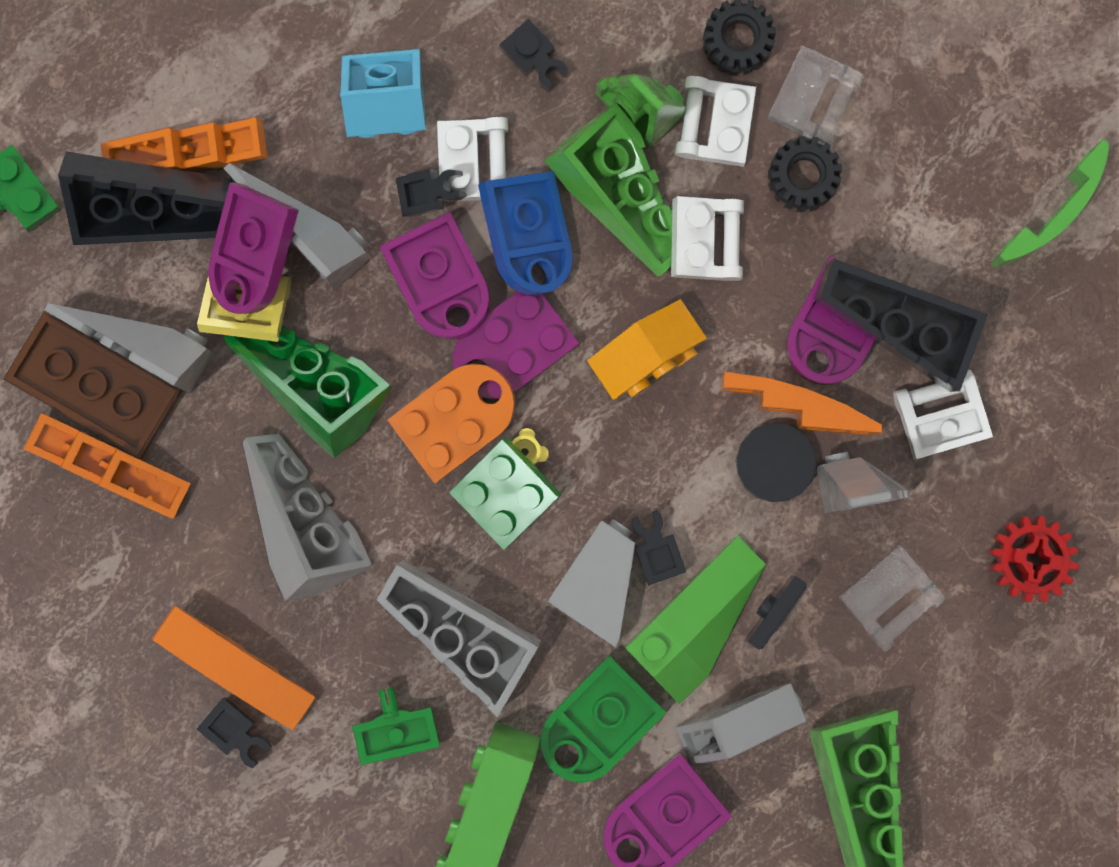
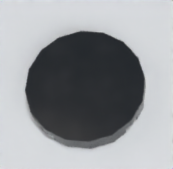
M782 423L765 424L751 431L740 444L736 456L737 474L743 487L755 498L770 503L788 501L802 494L812 482L816 469L815 451L808 438L795 427Z

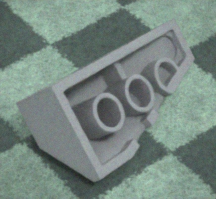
M230 163L224 167L225 171L236 183L246 185L299 210L290 242L334 290H337L370 260L364 251L368 243L353 227L347 232L338 222Z
M50 303L44 309L189 394L214 354L204 347L208 340L188 328L184 334H181L173 328Z
M277 433L247 437L243 441L268 560L285 601L319 594L368 570L372 564L356 529L349 521L343 523L330 507V504L333 502L326 492L320 494L307 478L308 469L281 435Z
M848 452L825 456L826 464L816 467L825 514L910 497L909 490L863 458L850 459Z

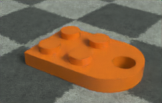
M483 364L464 365L448 373L387 421L435 484L508 428L515 413V395L507 378L498 370ZM488 380L497 382L502 390L501 398L494 404L485 402L480 395L482 384Z

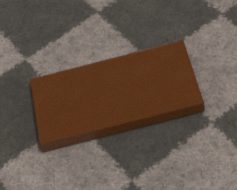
M45 311L3 378L6 382L139 459H143L183 392Z

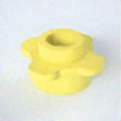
M529 428L522 429L519 432V436L512 441L520 451L524 448L528 449L529 453L526 457L534 465L547 460L549 455L548 449L539 445L533 430Z

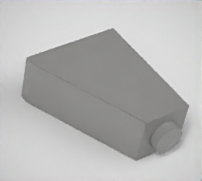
M612 519L609 524L603 521L599 523L548 602L615 647L620 640L635 542L629 539L632 532Z
M791 683L770 687L677 726L676 730L692 765L729 759L805 722L806 719L802 712L801 699L793 690Z

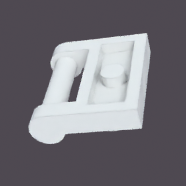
M699 76L686 77L684 88L688 92L681 141L676 143L675 155L681 158L744 167L756 87L712 81ZM703 95L714 97L707 146L696 143Z
M490 117L478 120L437 121L439 175L448 169L462 171L463 176L456 177L451 182L453 192L466 191L467 196L458 201L481 200L478 188V135L489 134L491 180L506 178L505 133L508 132V119L505 117ZM442 198V201H443V202L455 201V200H446V199Z
M677 196L672 199L671 277L721 281L743 280V267L739 266L740 215L744 213L743 200ZM715 214L724 215L723 266H714Z
M971 370L967 371L960 392H949L937 383L912 391H907L904 388L893 392L894 403L900 414L914 460L993 437L978 386ZM961 392L964 395L965 404L916 417L913 406Z

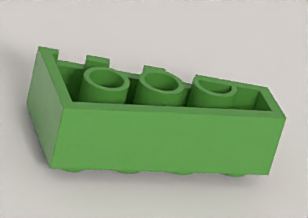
M881 709L808 730L845 867H903L902 828L899 827L901 791L898 788L897 763L900 762L899 746L896 745L898 710Z
M496 721L487 747L479 744L471 768L478 770L475 782L473 784L466 781L458 805L465 807L461 820L453 818L445 842L452 844L449 855L447 857L440 854L436 867H497L533 768L541 737Z

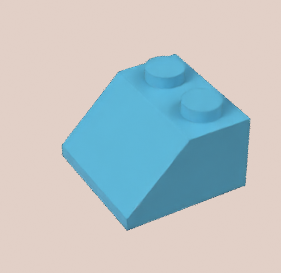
M420 49L342 56L340 97L347 137L371 138L377 134L388 133L407 135L416 131L426 130Z

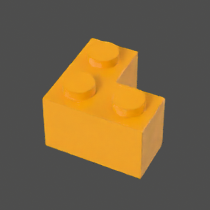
M679 299L634 323L588 359L587 362L613 400L626 393L633 398L651 386L648 378L652 375L657 380L673 370L676 365L680 367L698 355L695 347L706 340L707 337L682 300Z

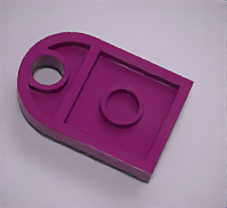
M229 183L209 261L208 277L212 294L221 307L235 314H253L265 309L276 295L299 210L241 183ZM238 283L241 285L242 288V297L240 301L237 300L235 295V290Z
M451 212L379 246L415 320L425 332L439 339L457 340L469 336L483 324L490 307L489 290ZM456 307H463L470 313L468 322L460 327L452 326L447 321L449 312Z
M832 256L827 259L793 321L786 339L787 356L794 370L804 379L820 385L836 384L852 376L860 368L874 343L872 339L814 301L827 262L835 259ZM819 351L826 356L828 366L824 372L815 373L808 368L806 359L810 352Z
M516 292L490 311L483 324L475 332L458 339L453 352V367L456 369L469 365L474 361L483 362L485 365L501 372L511 384L515 394L578 347L580 343L543 295L531 296ZM488 380L482 384L480 395L485 400H499L502 390L497 382Z
M678 753L613 808L607 817L603 831L605 850L615 867H674L726 823L732 815L684 757ZM633 839L640 845V853L634 860L626 861L618 856L617 846L622 840Z

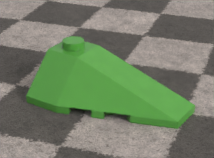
M633 74L602 78L596 83L595 94L608 107L615 103L620 106L640 132L645 145L649 149L684 116L686 107L683 105L685 101L682 95L672 85L668 84L665 87L658 79Z
M615 103L570 135L544 161L554 171V174L566 189L655 275L661 276L671 267L672 212L670 207L663 202L656 184L659 182L655 169H650L642 149L646 146L640 132L620 106Z
M739 536L734 538L624 645L627 651L679 705L709 676L766 565Z

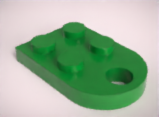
M608 655L546 719L541 732L543 757L550 769L565 780L578 783L597 780L608 773L666 714V711ZM570 744L577 749L579 756L574 765L564 767L557 763L555 751L559 746Z

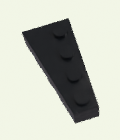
M68 151L65 153L58 173L73 245L216 238L229 183H233L232 178Z
M836 259L827 262L814 297L816 303L949 392H960L988 314Z

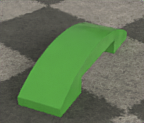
M1102 139L1092 147L1067 175L1078 188L1035 235L1027 227H1024L1012 237L990 262L996 268L1030 255L1054 239L1075 220L1092 197L1100 182L1109 151V143L1106 140Z

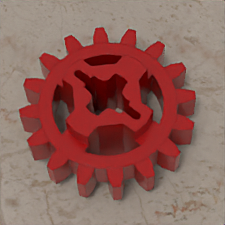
M1028 516L1020 517L1018 522L1019 528L1012 522L1006 523L1004 527L1008 534L1006 536L995 534L993 537L1000 544L999 549L988 551L989 555L997 557V563L989 566V571H999L1001 574L995 582L996 585L1003 586L1009 584L1010 586L1007 591L1009 597H1015L1022 592V602L1031 603L1034 594L1039 602H1048V591L1054 596H1061L1063 592L1059 584H1072L1074 580L1067 575L1068 570L1079 568L1077 563L1070 561V556L1076 554L1078 548L1067 547L1066 542L1069 541L1072 535L1070 533L1059 535L1057 532L1060 523L1057 521L1051 522L1046 527L1044 516H1036L1033 524H1031ZM1028 533L1022 545L1017 548H1011L1017 538ZM1049 540L1053 543L1057 551V555H1055L1049 547ZM1034 553V556L1040 557L1039 565H1033V563L1027 561V554ZM1009 563H1011L1019 573L1018 579L1011 572ZM1051 570L1055 571L1050 580L1039 585V583H1042L1043 576Z

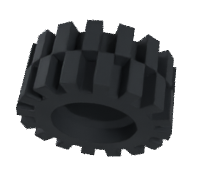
M727 0L721 3L719 9L715 8L707 20L703 34L704 52L709 54V62L712 65L716 62L719 65L718 70L723 73L725 69L731 70L730 75L737 76L738 72L743 71L744 75L750 74L752 69L755 68L757 71L762 67L763 62L767 61L775 43L776 27H772L774 20L771 14L765 15L766 8L760 5L759 8L753 6L754 0H748L747 3H741V0H734L732 4H729ZM733 24H744L752 30L754 43L746 50H734L725 42V30Z
M799 136L796 141H793V139L787 141L783 147L778 149L770 163L767 178H770L769 189L775 192L774 198L776 201H783L785 203L784 207L789 210L791 207L797 208L796 212H804L805 209H810V212L817 210L819 206H824L830 200L840 185L842 164L837 162L839 156L836 151L832 153L829 150L831 145L827 142L824 145L818 143L819 138L817 137L806 140V136ZM807 160L818 168L819 181L815 186L803 189L797 187L792 182L790 168L797 161Z

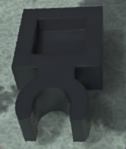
M529 19L499 44L501 51L526 77L535 70L538 73L541 87L548 92L553 89V84L546 77L548 72L557 71L564 79L568 76V69L562 61L549 58L555 51V46Z
M429 169L396 178L402 217H414L444 209L442 198L455 201L464 199L467 196L466 191L453 192L451 189L452 180L463 176V172L448 169L443 171L438 177L437 170Z
M657 510L652 512L655 524L650 530H645L640 526L638 517L632 519L633 530L637 535L643 537L645 541L644 545L635 547L648 586L686 573L674 535L672 534L664 538L661 536L660 531L663 526V519Z
M226 697L220 700L197 728L202 735L226 755H229L236 747L240 751L242 762L251 768L256 767L259 763L250 754V749L253 745L261 746L266 752L272 748V744L267 738L253 736L249 733L255 722Z

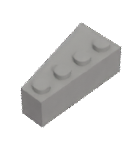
M405 560L396 565L377 598V601L414 637H417L432 651L431 654L460 678V682L472 693L474 692L498 718L538 649L541 639Z

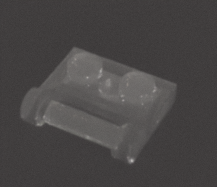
M801 45L767 119L809 139L817 137L819 138L818 143L824 145L827 142L832 147L836 139L834 134L854 89L860 88L864 76L855 69ZM831 76L837 79L840 84L819 126L811 122L810 119Z
M901 545L895 547L838 596L884 652L894 645L893 640L932 606L938 608L946 601L940 590ZM917 586L921 590L922 595L882 628L876 619L912 588Z

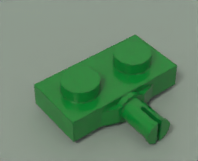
M10 145L0 152V213L6 209L18 218L29 233L61 210L15 147Z
M395 687L387 688V694L385 689L377 690L383 714L374 720L352 726L361 766L439 748L441 744L432 706L414 711L399 710L394 691Z

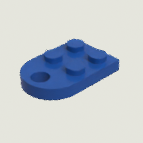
M554 171L489 180L478 184L496 266L503 280L515 291L531 296L542 295L560 287L567 279L572 267V249ZM534 264L540 266L545 273L543 285L536 283L532 278L531 269Z

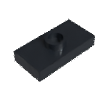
M790 576L775 597L769 594L756 611L760 619L744 641L755 649H763L805 591L807 584L796 576Z

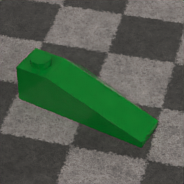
M281 326L278 342L228 335L223 337L224 342L300 427L333 458L338 456L365 433L390 391V385L363 361L352 356L347 359L330 351L329 346L320 342L315 345L295 336L294 331Z

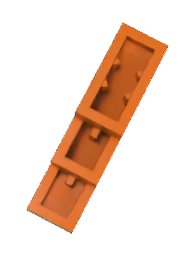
M257 117L223 125L211 122L181 130L169 127L101 143L102 157L190 172L222 168L229 163L238 165L268 158L263 120Z
M724 372L721 375L720 392L759 395V411L797 414L796 429L869 436H876L882 433V424L846 404L807 388L766 377Z
M43 413L40 414L23 448L30 453L61 466L63 469L171 519H174L191 484Z
M176 605L173 606L152 637L154 642L183 662L292 731L315 699L312 692L280 674L276 668L246 651L239 643Z

